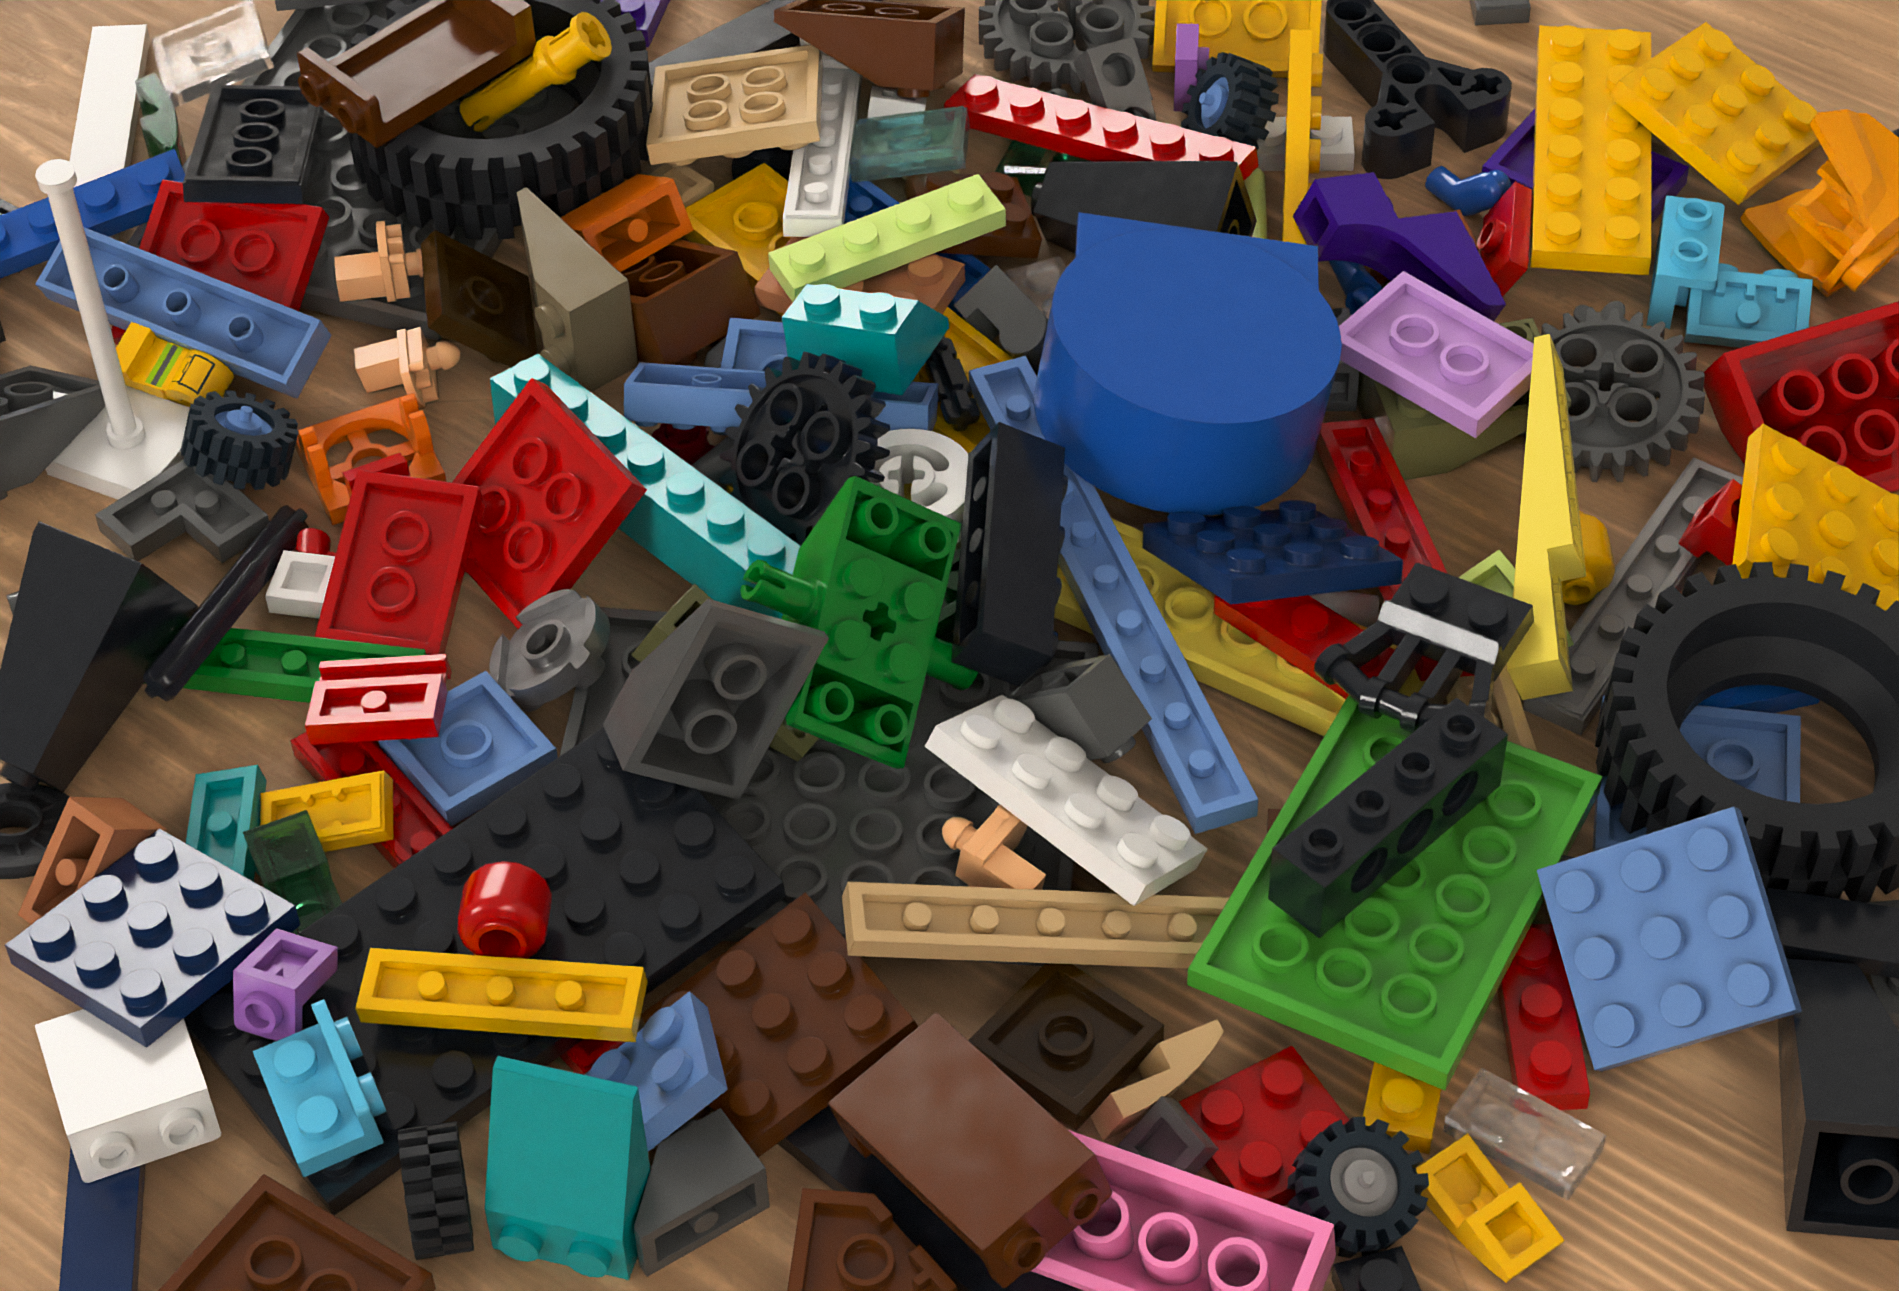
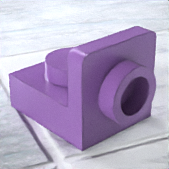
M1177 23L1174 111H1182L1183 104L1190 103L1192 95L1187 94L1190 84L1196 86L1199 82L1195 75L1200 68L1207 70L1206 61L1209 60V47H1198L1199 24Z
M276 928L233 970L234 1024L236 1028L274 1041L302 1031V1006L338 970V947Z

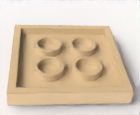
M810 44L655 67L652 92L653 107L649 118L646 143L650 164L667 163L671 166H683L696 161L698 158L719 155L727 158H740L749 155L754 150L775 147L783 150H796L807 146L811 142L820 141L823 78L821 50Z

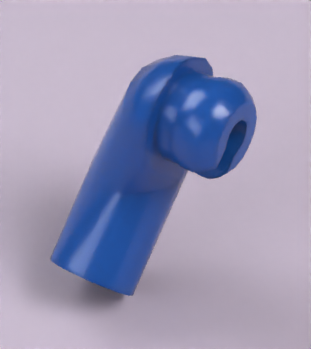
M1328 261L1346 296L1345 306L1349 308L1350 315H1353L1383 289L1365 269L1364 265L1349 261Z

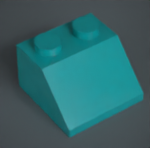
M806 284L782 316L788 357L801 360L803 352H809L818 356L824 353L846 361L847 364L862 369L861 377L875 382L876 387L874 391L896 395L904 394L949 329L948 317L919 300L893 297L883 292L866 293L839 289L829 284Z

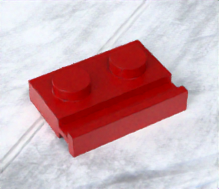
M447 654L320 661L319 671L321 677L320 681H315L305 722V729L311 745L439 737L448 693L446 681L451 679L452 674Z

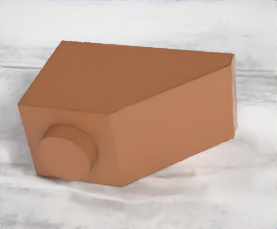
M69 797L18 915L32 925L36 920L44 916L159 828L165 832L168 829L124 798Z

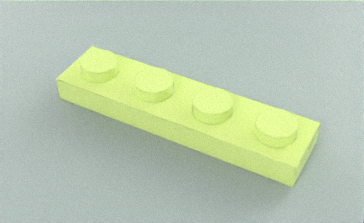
M976 174L768 252L769 268L791 301L794 302L806 284H829L842 289L1005 227L1006 209L980 175Z

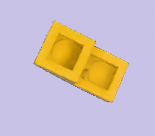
M1468 1133L1416 1168L1417 1174L1428 1173L1429 1186L1421 1192V1196L1428 1198L1426 1205L1474 1257L1505 1283L1565 1241L1520 1182L1511 1188L1508 1187Z

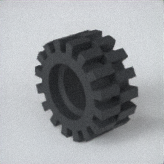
M452 1121L398 1130L402 1182L415 1259L420 1260L474 1251L468 1191L457 1122Z

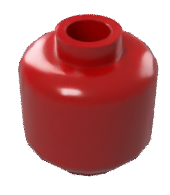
M495 862L485 864L475 870L464 885L458 914L457 931L463 945L474 955L528 959L535 955L546 940L550 918L552 893L546 880L534 869L516 862Z

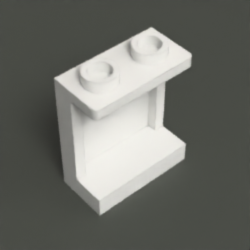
M84 1009L35 1025L67 1138L83 1182L90 1183L214 1141L221 1136L210 1095L184 1018L147 1048Z

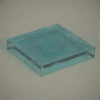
M959 106L858 119L856 121L849 162L852 183L966 169L970 130L967 107Z

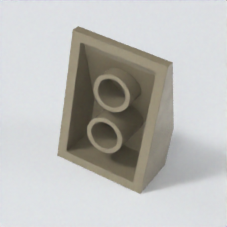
M525 187L517 192L529 279L535 304L534 313L539 325L544 349L541 351V356L592 392L636 368L638 365L628 279L534 193Z

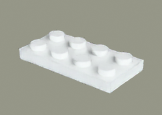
M1003 694L936 725L925 745L937 757L1133 906L1196 870L1208 848L1191 836L1189 829L1181 821L1168 815H1162L1138 797V792L1129 782L1106 773L1086 757L1085 751L1077 743L1057 736L1035 719V715L1029 707L1017 700L1009 699Z

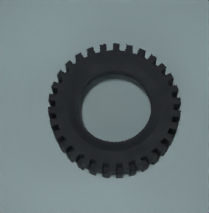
M394 0L385 6L388 20L376 15L370 18L365 23L367 35L357 33L350 43L351 48L431 0H411L412 4L409 6L400 0ZM524 0L531 5L536 42L547 35L557 36L570 27L571 18L581 12H587L596 17L606 29L611 40V54L600 62L591 60L579 68L575 79L567 84H552L570 94L580 105L562 119L541 129L521 135L496 139H469L441 134L423 127L424 120L378 148L357 133L352 134L348 132L357 175L362 184L367 183L368 194L376 202L384 198L386 211L395 217L406 211L408 223L420 229L430 219H433L435 230L446 236L451 237L454 229L459 225L464 226L466 239L482 240L485 228H497L498 240L515 238L514 227L522 226L517 192L525 187L534 193L555 214L562 217L598 197L601 193H605L624 182V178L630 179L642 172L640 160L648 161L649 159L646 143L649 118L653 107V97L645 38L641 30L637 31L636 21L631 14L627 12L621 15L620 3L616 0H604L602 2L601 0ZM532 54L528 55L524 59L510 66L509 68L497 74L491 79H497L498 77H500L516 65L528 59Z
M1753 562L1749 578L1746 579L1741 578L1736 564L1718 567L1713 586L1702 572L1686 578L1682 594L1671 585L1659 593L1655 608L1649 604L1642 608L1636 616L1634 627L1628 626L1622 637L1596 731L1595 747H1599L1596 759L1598 775L1608 776L1604 794L1609 805L1614 806L1624 803L1619 822L1628 834L1646 827L1645 835L1734 806L1741 810L1762 882L1766 888L1840 899L1844 891L1850 901L1863 903L1871 901L1876 885L1885 895L1899 888V601L1896 600L1885 611L1876 606L1880 590L1863 583L1856 595L1841 590L1845 575L1827 570L1823 584L1807 581L1809 566L1790 563L1786 578L1774 577L1772 562ZM1747 685H1771L1800 691L1833 707L1860 733L1867 744L1874 763L1875 784L1873 792L1850 801L1825 804L1797 803L1762 795L1731 781L1708 765L1684 739L1680 732L1681 725L1688 714L1703 700L1727 689Z

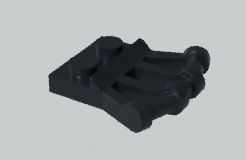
M1416 562L1391 601L1385 600L1382 604L1376 623L1344 645L1337 643L1327 647L1317 658L1314 671L1325 683L1329 685L1337 684L1359 704L1360 713L1375 719L1386 715L1400 721L1401 729L1411 733L1446 706L1442 704L1462 672L1465 671L1475 675L1469 707L1489 720L1494 682L1533 624V605ZM1393 644L1398 646L1377 677L1369 678L1359 669ZM1422 655L1438 661V664L1418 693L1414 692L1410 697L1399 693V690Z

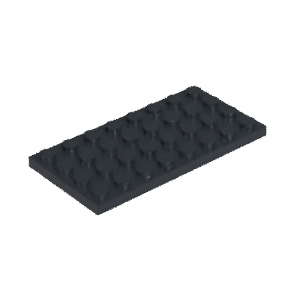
M603 727L296 934L338 947V970L302 1006L303 1030L318 1024L311 1004L323 999L334 1022L344 1017L348 1018L363 1053V1056L350 1061L356 1077L371 1072L387 1111L374 1117L384 1141L383 1144L303 1177L253 1054L254 1050L276 1041L236 1028L234 1024L233 979L184 1018L187 1030L325 1207L335 1216L402 1168L399 1156L398 1130L456 1121L459 1128L491 1105L493 1066L498 1056L547 1066L583 1040L581 1038L361 1023L355 1007L370 948L474 955L463 945L457 931L458 914L464 885L471 874L485 864L501 861L516 862L530 867L546 880L552 893L546 940L539 951L528 959L644 967L647 978L646 996L786 896L783 881L696 788L623 771Z

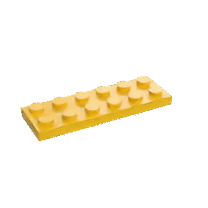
M1539 25L1536 68L1531 268L1649 275L1651 264V131L1609 97V95L1622 77L1651 59V32L1632 31L1629 29L1577 28L1569 25L1559 27Z

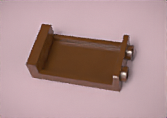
M431 0L330 61L325 60L309 47L297 52L301 76L298 78L300 90L311 105L322 107L337 118L348 132L352 134L357 133L378 148L532 54L536 45L531 5L524 0Z
M937 1012L828 1102L849 1143L865 1158L870 1154L877 1157L980 1256L992 1279L1002 1288L1008 1287L1019 1276L1036 1268L1049 1250L1078 1225L1090 1221L1098 1213L1102 1204L1112 1195V1189L1096 1155Z

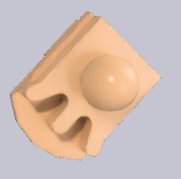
M376 221L378 252L334 257L336 284L340 302L386 297L387 302H395L396 299L411 298L409 276L419 275L420 278L423 277L421 248H417L416 252H405L401 224L386 226L385 221Z
M421 327L410 330L401 329L397 330V338L355 348V369L367 393L403 384L407 395L414 393L419 409L425 408V403L439 399L436 370L442 368L445 371L454 367L460 360L461 352L455 343L449 341H438L435 346L429 347Z
M1002 805L997 806L995 811L978 830L973 827V822L963 817H952L944 823L942 835L945 843L953 850H960L955 876L968 884V887L1042 890L1046 878L1045 873L1013 852L1021 841L1028 825Z

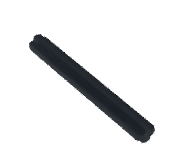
M288 505L279 508L143 674V680L147 684L145 692L149 697L153 699L158 696L165 701H170L177 696L274 575L283 550L293 551L296 547L299 531L309 528L305 522L308 515L302 508L296 511Z

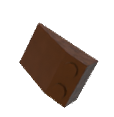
M796 0L774 10L775 23L876 85L897 88V95L900 97H930V90L934 91L935 89L945 88V83L963 73L965 7L874 0Z
M678 239L621 272L628 279L637 358L641 362L686 366L697 358L696 352L712 342L718 343L727 336L730 317L753 320L761 315L738 252L734 250Z

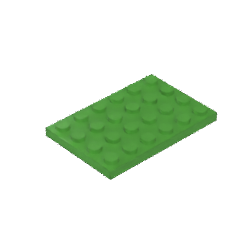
M1348 695L1190 964L1187 985L1437 1088L1446 1090L1545 899L1537 870L1560 863L1563 856L1568 855L1600 793L1603 776L1507 741L1500 786L1334 927L1318 938L1268 899L1272 848L1412 734L1401 729L1400 721L1386 715L1375 719L1360 713L1359 704Z

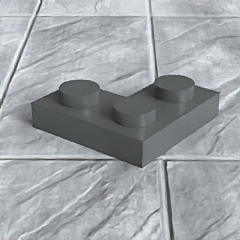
M184 459L95 514L99 531L133 560L140 561L182 533L187 532L221 563L247 548L269 522L268 514L239 489H235L234 485L228 480H225L222 486L213 482L214 475L212 474L203 478L195 473L196 466L188 467Z

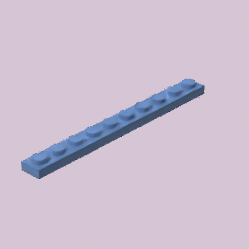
M1026 356L969 370V385L972 395L990 430L998 422L1046 440L1040 430L1034 410V391L1037 376ZM1064 463V475L1068 477V488L1061 505L1060 525L1065 529V538L1058 554V564L1104 655L1110 654L1151 716L1152 719L1142 727V730L1194 833H1201L1257 816L1258 797L1098 492L1092 484L1085 481Z

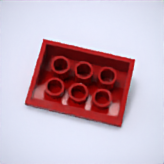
M1899 301L1725 352L1704 371L1703 387L1720 430L1744 465L1748 437L1762 424H1765L1787 437L1796 439L1805 447L1829 460L1849 468L1855 474L1888 492L1895 493L1899 491Z

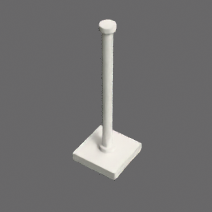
M55 159L40 165L35 175L39 189L46 193L49 198L105 407L49 464L46 472L47 475L119 500L185 458V456H181L180 449L190 407L125 385L73 190L77 183L75 168L67 160Z

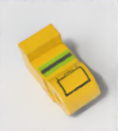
M134 322L130 323L116 347L126 386L187 407L194 404V400L199 396L206 398L208 392L216 391L223 397L225 390L227 391L234 378L233 372L213 356L203 351L189 350L155 336L150 328Z

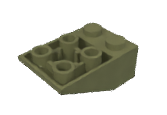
M1533 318L1499 323V325L1533 344L1534 337L1541 336ZM1360 371L1357 406L1363 419L1374 418L1403 479L1409 480L1448 473L1527 431L1530 389L1477 438L1458 429ZM1566 390L1567 406L1570 408L1572 400Z

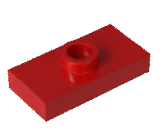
M1516 181L1483 217V228L1477 240V248L1481 250L1480 256L1494 282L1498 285L1502 297L1528 270L1533 195L1532 189Z

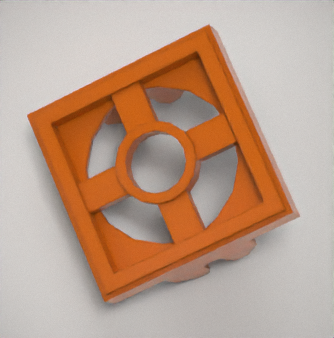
M414 393L298 430L295 449L332 526L344 522L350 501L347 487L342 484L345 483L342 472L353 469L355 464L365 457L377 456L385 458L401 453L407 462L412 460L409 466L411 477L447 482L445 472L433 449L431 433L423 410L419 411L417 398ZM388 429L406 437L409 441L387 448L381 444L371 443L367 434ZM348 441L352 451L348 454L346 461L329 467L326 458L328 450L333 445Z

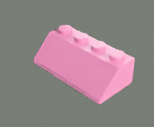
M1070 1131L1096 1155L1112 1189V1195L1102 1204L1098 1213L1090 1221L1078 1225L1049 1250L1041 1263L1031 1270L1032 1272L1084 1291L1323 1290L1336 1257L1334 1224Z

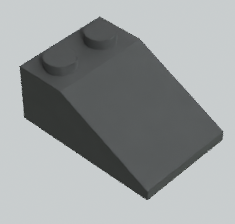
M31 365L0 374V500L8 496L7 491L32 483L103 410L105 402L99 380Z
M707 599L631 671L603 723V727L623 771L739 800L829 638L825 631Z

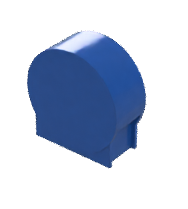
M1079 212L1075 259L1066 267L1054 290L1034 391V410L1044 438L1047 441L1065 447L1064 463L1088 483L1118 499L1156 511L1220 515L1223 514L1225 508L1238 506L1254 508L1288 491L1299 481L1312 461L1341 357L1342 342L1337 319L1330 305L1319 292L1318 246Z

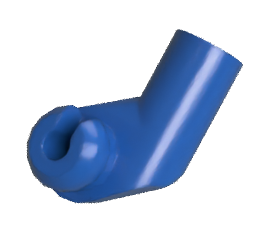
M1439 166L1428 175L1425 187L1453 210L1460 209L1463 216H1472L1491 209L1511 187V181L1500 170H1492L1489 173L1481 172L1461 180L1444 166Z

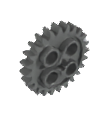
M985 0V6L979 7V45L984 47L985 59H994V70L998 72L1010 68V81L1012 82L1027 76L1030 77V88H1037L1044 81L1050 82L1051 90L1061 88L1062 84H1070L1075 93H1080L1082 83L1079 81L1073 61L1086 49L1134 37L1140 59H1148L1149 45H1154L1155 9L1153 6H1149V0Z
M1591 307L1587 309L1586 322L1578 323L1573 316L1565 313L1563 314V329L1560 331L1548 323L1542 324L1541 336L1550 334L1563 366L1565 388L1572 400L1571 407L1568 408V415H1576L1569 416L1575 474L1581 466L1589 468L1592 482L1599 480L1603 469H1611L1617 482H1623L1625 467L1633 466L1641 476H1648L1649 459L1651 458L1659 464L1668 466L1670 464L1671 448L1683 452L1687 449L1688 435L1697 434L1700 414L1704 412L1705 392H1703L1705 375L1702 371H1696V352L1683 353L1684 337L1682 335L1664 340L1665 323L1663 321L1656 323L1649 329L1642 327L1643 313L1639 311L1629 322L1621 321L1618 307H1613L1607 320H1599L1597 313ZM1525 431V432H1523V433H1521V434H1519V435H1526V432H1527V431Z

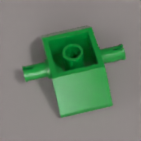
M853 476L847 479L799 548L793 575L759 559L748 567L743 580L756 584L755 588L748 585L741 586V596L744 600L758 603L783 614L782 620L825 631L829 638L785 717L787 725L892 768H904L926 675L952 685L957 690L964 691L974 682L978 674L975 670L952 663L953 644L935 636L962 523L862 478Z

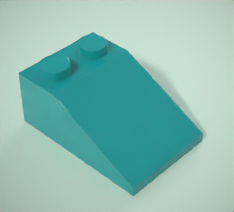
M498 1056L492 1072L484 1208L493 1249L501 1250L507 1256L520 1261L530 1262L540 1259L570 1266L574 1271L588 1277L597 1278L609 1275L629 1280L638 1258L634 1224L651 1171L638 1087Z

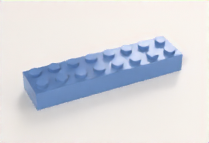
M83 227L109 324L127 330L131 322L150 328L155 336L189 350L203 351L225 364L233 374L297 399L332 336L321 320ZM59 241L35 285L49 300L79 311L65 256Z
M639 362L624 383V417L630 421H635L637 426L652 427L658 423L672 424L674 428L682 430L692 429L695 426H709L712 431L725 432L726 428L739 427L742 421L735 410V406L740 404L749 407L753 402L748 386L752 383L763 388L766 387L765 371ZM911 382L903 395L874 391L871 397L885 401L886 406L875 420L889 424V431L898 429L933 430L937 421L938 383Z

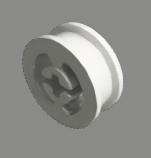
M922 429L888 431L885 435L878 438V446L890 450V455L884 459L877 460L874 468L881 472L885 478L883 482L873 484L904 497V484L912 483L911 501L962 523L956 545V550L959 549L962 538L968 453L951 438L936 432Z

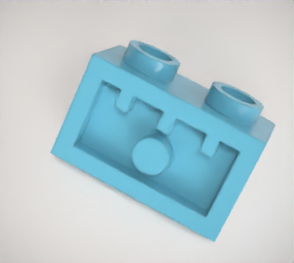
M1666 195L1656 246L1647 326H1653L1663 321L1665 328L1670 329L1674 306L1686 307L1689 288L1713 290L1715 288L1725 209L1724 204L1698 198Z
M1718 263L1717 280L1713 290L1689 288L1684 342L1742 348L1809 328L1813 279L1798 278L1796 273L1783 269L1767 270L1763 274L1739 272L1735 266Z
M324 999L311 1004L318 1024L253 1051L303 1177L384 1143L374 1120L375 1116L387 1112L371 1072L356 1077L350 1061L363 1056V1053L348 1018L344 1017L334 1022Z

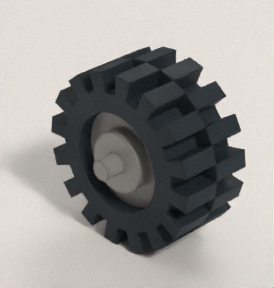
M1352 1117L1344 1125L1342 1120L1330 1124L1323 1132L1317 1134L1297 1155L1292 1166L1296 1167V1170L1288 1177L1287 1189L1295 1190L1296 1193L1288 1202L1290 1209L1298 1212L1301 1211L1304 1214L1334 1224L1335 1246L1340 1247L1338 1256L1351 1258L1357 1252H1362V1256L1377 1253L1383 1248L1386 1250L1417 1224L1419 1220L1416 1219V1216L1425 1210L1428 1198L1421 1196V1192L1429 1186L1428 1173L1417 1174L1416 1167L1424 1161L1419 1150L1408 1155L1402 1146L1410 1138L1401 1130L1393 1137L1386 1134L1389 1123L1379 1119L1370 1126L1365 1125V1117Z

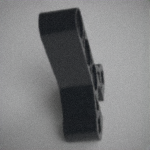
M1328 0L1326 2L1323 52L1329 61L1372 107L1365 115L1361 162L1367 173L1374 172L1376 177L1380 179H1394L1431 166L1435 128L1444 131L1464 153L1496 142L1505 135L1512 82L1506 74L1493 68L1472 70L1425 57L1373 0Z

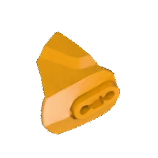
M1848 109L1818 112L1810 122L1814 134L1829 158L1816 171L1823 179L1813 189L1801 190L1775 202L1747 208L1740 217L1741 222L1783 267L1796 273L1798 278L1813 279V286L1827 298L1846 285L1853 292L1858 291L1899 254V137L1871 115L1856 113Z

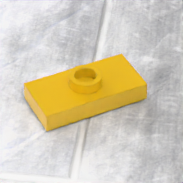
M383 770L261 793L260 841L298 827L305 828L314 854L393 840V779Z

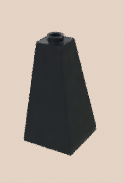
M1232 161L1049 162L1043 183L1038 182L1031 198V213L1036 217L1045 240L1074 254L1076 250L1077 218L1079 212L1252 237L1257 222L1238 162Z
M39 521L32 534L0 668V763L3 764L0 776L32 792H35L39 782L64 792L144 684L143 674L197 610L198 605L143 563Z
M1787 958L1802 1012L1778 1019L1786 1231L1899 1241V1031L1858 964Z

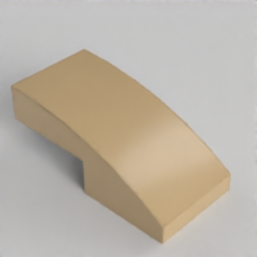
M1218 1019L1158 1043L1138 1066L1144 1080L1109 1094L1090 1116L1103 1141L1137 1124L1161 1096L1170 1098L1210 1054L1223 1034L1224 1030Z

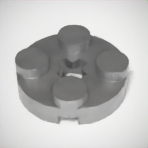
M569 589L552 592L534 601L516 616V619L522 626L515 632L510 641L502 633L493 648L489 663L491 677L523 711H535L543 704L564 695L574 687L581 689L592 685L601 676L605 668V662L600 656L604 652L609 639V619L588 595L586 598H582L575 590Z

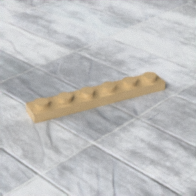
M847 882L842 895L848 956L1189 968L1229 898L1152 895L1136 906H1133L1117 893L869 882Z

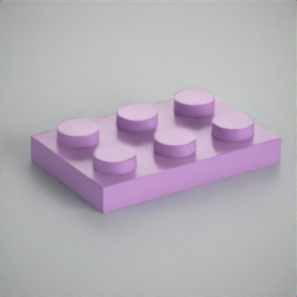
M1404 271L1339 326L1342 342L1340 360L1474 438H1477L1530 389L1534 347L1532 342Z

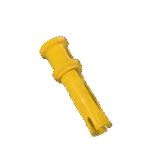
M587 12L577 14L571 18L570 27L555 37L547 35L537 41L533 54L528 59L492 81L482 90L461 101L460 113L469 127L480 119L474 125V131L482 132L496 120L508 114L551 84L565 85L575 79L579 68L591 60L600 62L611 54V40L606 29L593 15Z

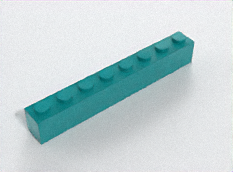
M540 354L523 360L490 378L495 425L528 381L534 378L546 384L647 489L618 529L692 585L695 583L712 600L782 619L783 614L758 603L744 600L740 589L742 585L755 588L756 584L743 580V577L748 567L757 559L764 560L769 565L793 575L798 551L801 547L799 544Z

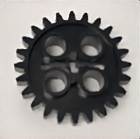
M803 352L801 360L788 356L784 357L782 372L770 367L766 368V387L763 388L751 383L748 389L753 402L749 407L740 404L735 406V410L742 421L739 427L726 428L725 433L735 442L732 449L720 453V459L731 463V470L719 478L720 484L733 487L734 490L730 495L800 546L848 478L857 476L873 483L884 481L885 476L874 469L877 460L884 459L890 455V450L878 446V438L890 430V425L875 420L886 406L885 401L871 397L876 387L875 382L862 378V369L824 353L818 356L809 352Z

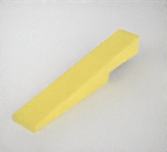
M1550 334L1534 337L1513 598L1533 605L1534 622L1507 663V670L1521 700L1573 691L1561 581L1586 577L1564 370Z

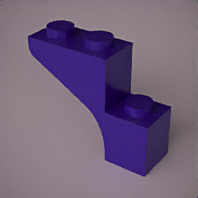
M1374 172L1315 179L1293 214V218L1306 244L1318 246V262L1338 260L1362 264L1381 273L1390 281L1404 271L1492 321L1496 320L1506 305L1498 285L1491 277L1473 238L1466 230L1457 211L1398 218L1391 200L1386 196Z

